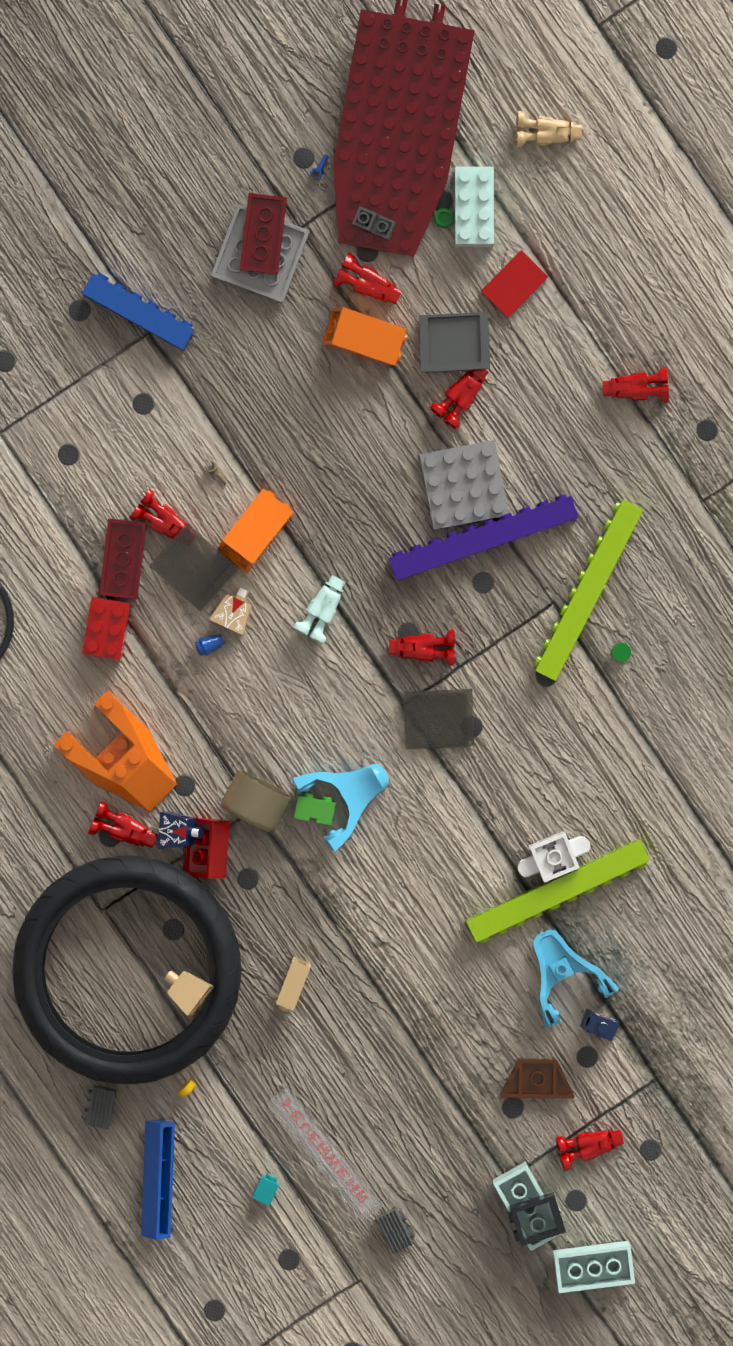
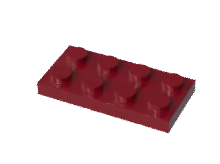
M255 193L248 194L240 271L278 275L287 197Z
M108 519L99 595L138 599L147 523Z

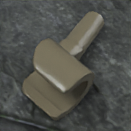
M211 461L214 469L209 470L206 466L205 469L208 473L217 476L225 485L228 481L220 474L216 463Z

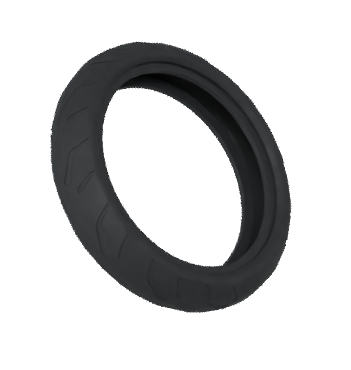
M127 855L102 858L78 866L61 876L45 889L30 908L19 930L13 955L12 974L15 998L22 1017L32 1035L49 1055L70 1070L92 1080L113 1084H140L158 1081L174 1075L193 1064L209 1051L224 1032L234 1012L239 996L242 969L239 944L231 921L218 900L203 884L184 870L166 862ZM137 888L167 898L192 919L202 935L207 948L210 965L209 984L213 985L214 988L206 997L201 1010L191 1024L170 1041L154 1048L131 1052L116 1051L88 1042L63 1021L48 993L45 978V958L54 929L72 906L84 898L104 890Z

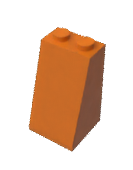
M338 307L332 309L322 345L388 366H395L401 358L400 349L406 341L407 334H405L406 329L345 307Z
M262 489L223 538L217 551L248 574L294 513L291 510L292 508L287 503L276 499V495L273 492Z

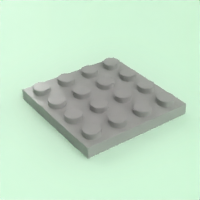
M237 204L211 277L284 303L310 230L284 221L278 275L240 271L247 207Z
M495 440L419 454L434 530L499 518L509 513Z

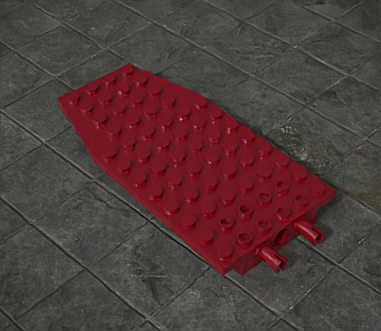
M396 0L394 14L392 15L363 9L360 11L333 161L338 243L414 257L447 185L475 30L444 25L445 5H441L440 12H438L439 4H434L432 21L430 22L406 18L405 12L408 0H403L402 5H400L401 0ZM359 206L397 222L390 241L352 224Z

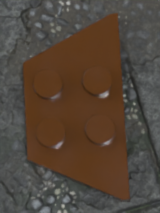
M518 1058L500 1093V1097L574 1098V1094L557 1059Z

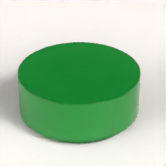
M447 208L439 209L434 217L436 225L440 228L451 226L454 219L452 211Z
M618 643L612 648V657L618 662H625L631 656V649L625 643Z

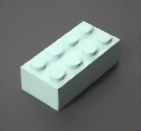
M455 167V247L494 246V167Z
M526 1161L492 1180L508 1211H511L509 1205L544 1195ZM549 1202L516 1212L524 1238L556 1228ZM559 1235L543 1239L534 1243H530L527 1245L530 1251H532Z
M629 1241L553 1250L559 1293L635 1284Z

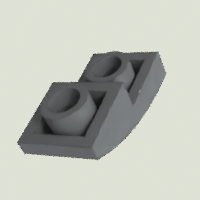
M359 206L352 224L390 241L397 222Z

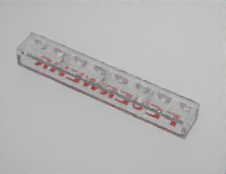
M287 1085L268 1099L270 1111L274 1115L278 1114L280 1116L282 1126L286 1130L290 1129L292 1131V1138L298 1145L301 1143L305 1147L304 1152L310 1160L314 1158L318 1163L316 1165L317 1169L322 1174H327L330 1178L328 1180L330 1185L334 1189H339L342 1193L340 1197L346 1204L350 1203L354 1208L352 1211L358 1219L362 1218L366 1221L382 1208V1202Z

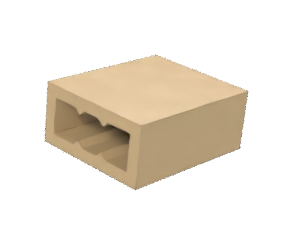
M293 957L276 1000L280 1010L286 1012L294 1011L311 968V963Z

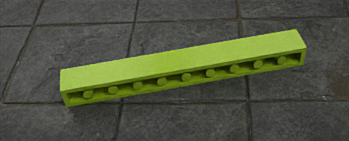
M621 500L620 503L616 502L612 510L615 513L612 520L608 519L603 529L606 531L603 537H598L594 545L597 547L595 553H590L586 561L588 564L586 570H582L577 578L580 581L577 588L573 587L568 596L571 598L569 604H564L560 611L562 617L559 622L555 621L551 632H553L551 639H546L542 647L544 649L542 656L538 655L533 664L536 667L534 671L554 681L557 680L643 512V509L625 500Z
M637 839L579 866V869L554 878L467 919L466 922L476 943L479 941L481 944L491 939L490 936L496 933L502 935L508 932V927L513 925L515 927L521 926L526 923L525 919L530 917L533 919L543 915L542 911L550 909V911L560 907V903L566 900L568 903L578 898L577 895L583 892L585 895L595 891L594 887L600 884L606 886L612 883V879L617 876L622 878L629 875V871L634 868L639 870L646 867L650 859L641 840Z

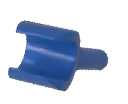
M325 154L317 168L311 170V177L313 172L317 170L320 173L317 180L321 179L322 169L329 157Z

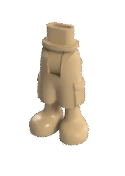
M518 111L516 115V129L531 128L537 129V132L516 131L515 147L521 148L528 141H535L537 145H551L552 143L581 140L582 125H574L573 122L569 123L568 121L556 120L545 116H538L536 120L526 118L523 111Z

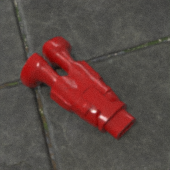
M348 252L341 267L360 275V278L353 277L340 269L333 285L350 284L354 286L353 291L361 295H368L381 301L384 300L385 303L389 301L395 305L402 291L395 288V284L379 275L373 268L367 265L364 268L359 266L354 260V255Z
M667 367L660 368L659 372L647 376L646 372H635L631 375L615 379L611 378V381H602L603 396L633 399L636 401L647 400L648 396L660 397L663 403H669L668 385L647 387V384L650 383L668 384Z
M468 370L445 392L446 399L439 404L433 403L429 407L430 410L437 417L443 418L448 408L455 402V407L443 421L457 430L461 425L458 420L461 411H468L475 396L482 387V383L485 382L484 378L487 376L488 371Z
M149 489L141 503L157 512V516L150 513L141 504H138L129 518L133 521L139 518L145 519L150 522L149 527L159 534H164L174 541H178L179 544L182 542L189 547L197 534L190 530L191 527H188L186 522L177 516L172 508L166 504L161 506L155 499L154 491Z
M449 630L446 636L435 638L433 634H420L419 636H408L402 639L398 637V640H390L389 655H398V658L402 656L403 658L417 659L422 662H433L434 658L445 660L447 665L454 666L455 649L434 650V646L455 647V630Z
M101 801L95 816L113 821L114 825L94 817L88 831L90 835H95L98 831L108 832L109 838L118 842L124 841L138 846L141 844V847L145 845L150 848L153 847L158 835L151 832L150 828L122 812L118 814L113 813L108 809L107 803Z
M611 1129L608 1131L577 1134L576 1139H565L563 1136L555 1138L564 1171L570 1170L571 1163L576 1159L581 1158L583 1161H588L596 1158L598 1155L617 1149L616 1146L624 1144L621 1130L612 1132ZM579 1146V1150L566 1152L570 1148Z

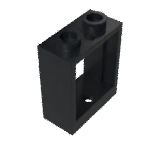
M554 1192L509 1205L511 1211L507 1212L510 1223H515L516 1230H513L516 1242L520 1241L521 1246L566 1233ZM549 1202L556 1228L524 1238L516 1212Z

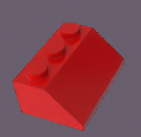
M193 817L196 820V827H202L204 834L201 839L195 838L193 846H185L183 870L191 876L226 878L230 821Z

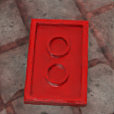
M521 250L481 292L509 318L548 276Z

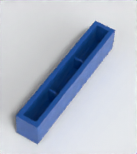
M93 273L82 292L83 296L182 351L185 350L195 332L192 329L193 325L185 320H182V322L176 320V315L167 310L165 313L158 310L159 306L151 301L148 303L142 301V296L133 291L131 294L124 291L126 287L117 282L115 284L108 282L109 278L101 273H98V275Z
M161 1119L145 1121L141 1236L155 1240L171 1238L175 1122Z

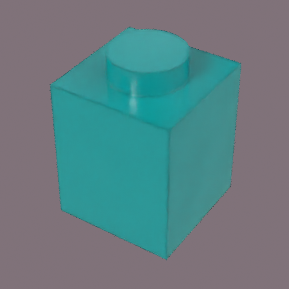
M262 1174L252 1198L270 1206L280 1182L277 1181L278 1178L271 1174Z

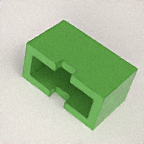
M303 792L302 795H298L294 818L309 821L311 817L317 819L316 823L332 825L336 802L332 801V797L321 796V799L314 798L312 793Z

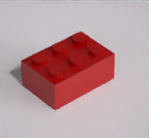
M96 597L91 598L82 654L122 660L131 609L130 603Z

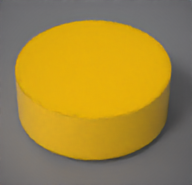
M191 1079L187 1080L177 1093L181 1097H186L195 1088L196 1083Z

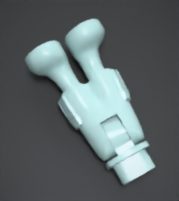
M332 575L330 580L325 582V585L320 589L316 597L310 601L306 608L307 617L302 622H296L293 628L307 636L313 621L318 617L319 620L309 637L321 644H325L324 627L333 621L341 598L340 593H343L342 588L345 582Z

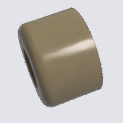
M238 769L221 801V805L226 811L244 822L261 830L272 832L277 827L291 797L266 781Z

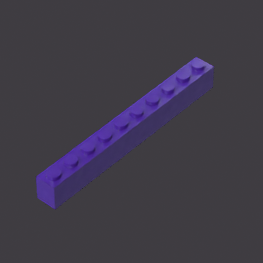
M566 494L555 497L556 501L548 504L546 500L537 503V508L530 510V507L518 510L519 514L512 516L511 513L500 516L501 520L497 522L491 519L482 522V527L476 528L474 525L465 528V533L459 535L457 531L446 535L447 539L442 541L436 538L428 541L429 545L421 547V544L410 547V552L404 554L402 550L392 554V558H389L396 581L577 519L579 517L572 497H566Z

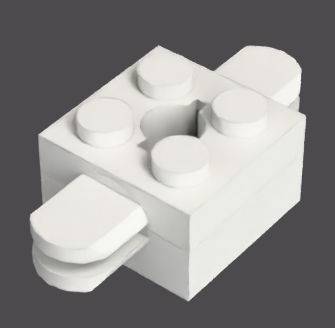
M562 831L528 845L532 856L520 860L517 868L523 877H530L540 873L545 883L579 869L576 857L588 853L590 842L584 836L568 840L566 833Z

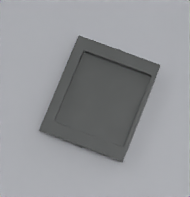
M488 312L419 315L421 373L490 369Z

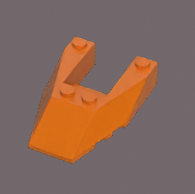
M107 690L94 705L121 731L119 735L97 757L70 731H66L53 746L95 785L151 811L177 783L151 731L110 690Z

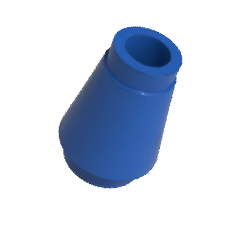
M221 634L199 638V641L195 642L200 656H207L225 644Z

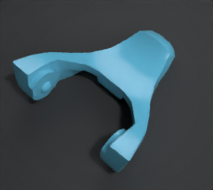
M375 763L350 772H315L292 778V784L298 794L303 791L308 792L310 787L316 784L315 781L322 780L336 787L345 802L349 813L347 826L344 829L331 830L328 833L329 835L324 836V840L332 851L335 852L348 839L367 804L388 786L389 778L381 765Z
M546 930L534 938L533 945L541 971L540 1009L545 1028H550L561 1022L558 1018L559 1012L554 1010L551 1003L548 1004L547 1000L551 988L568 976L577 972H587L596 975V981L599 985L598 990L604 994L605 998L618 991L617 985L600 968L577 955L556 930Z

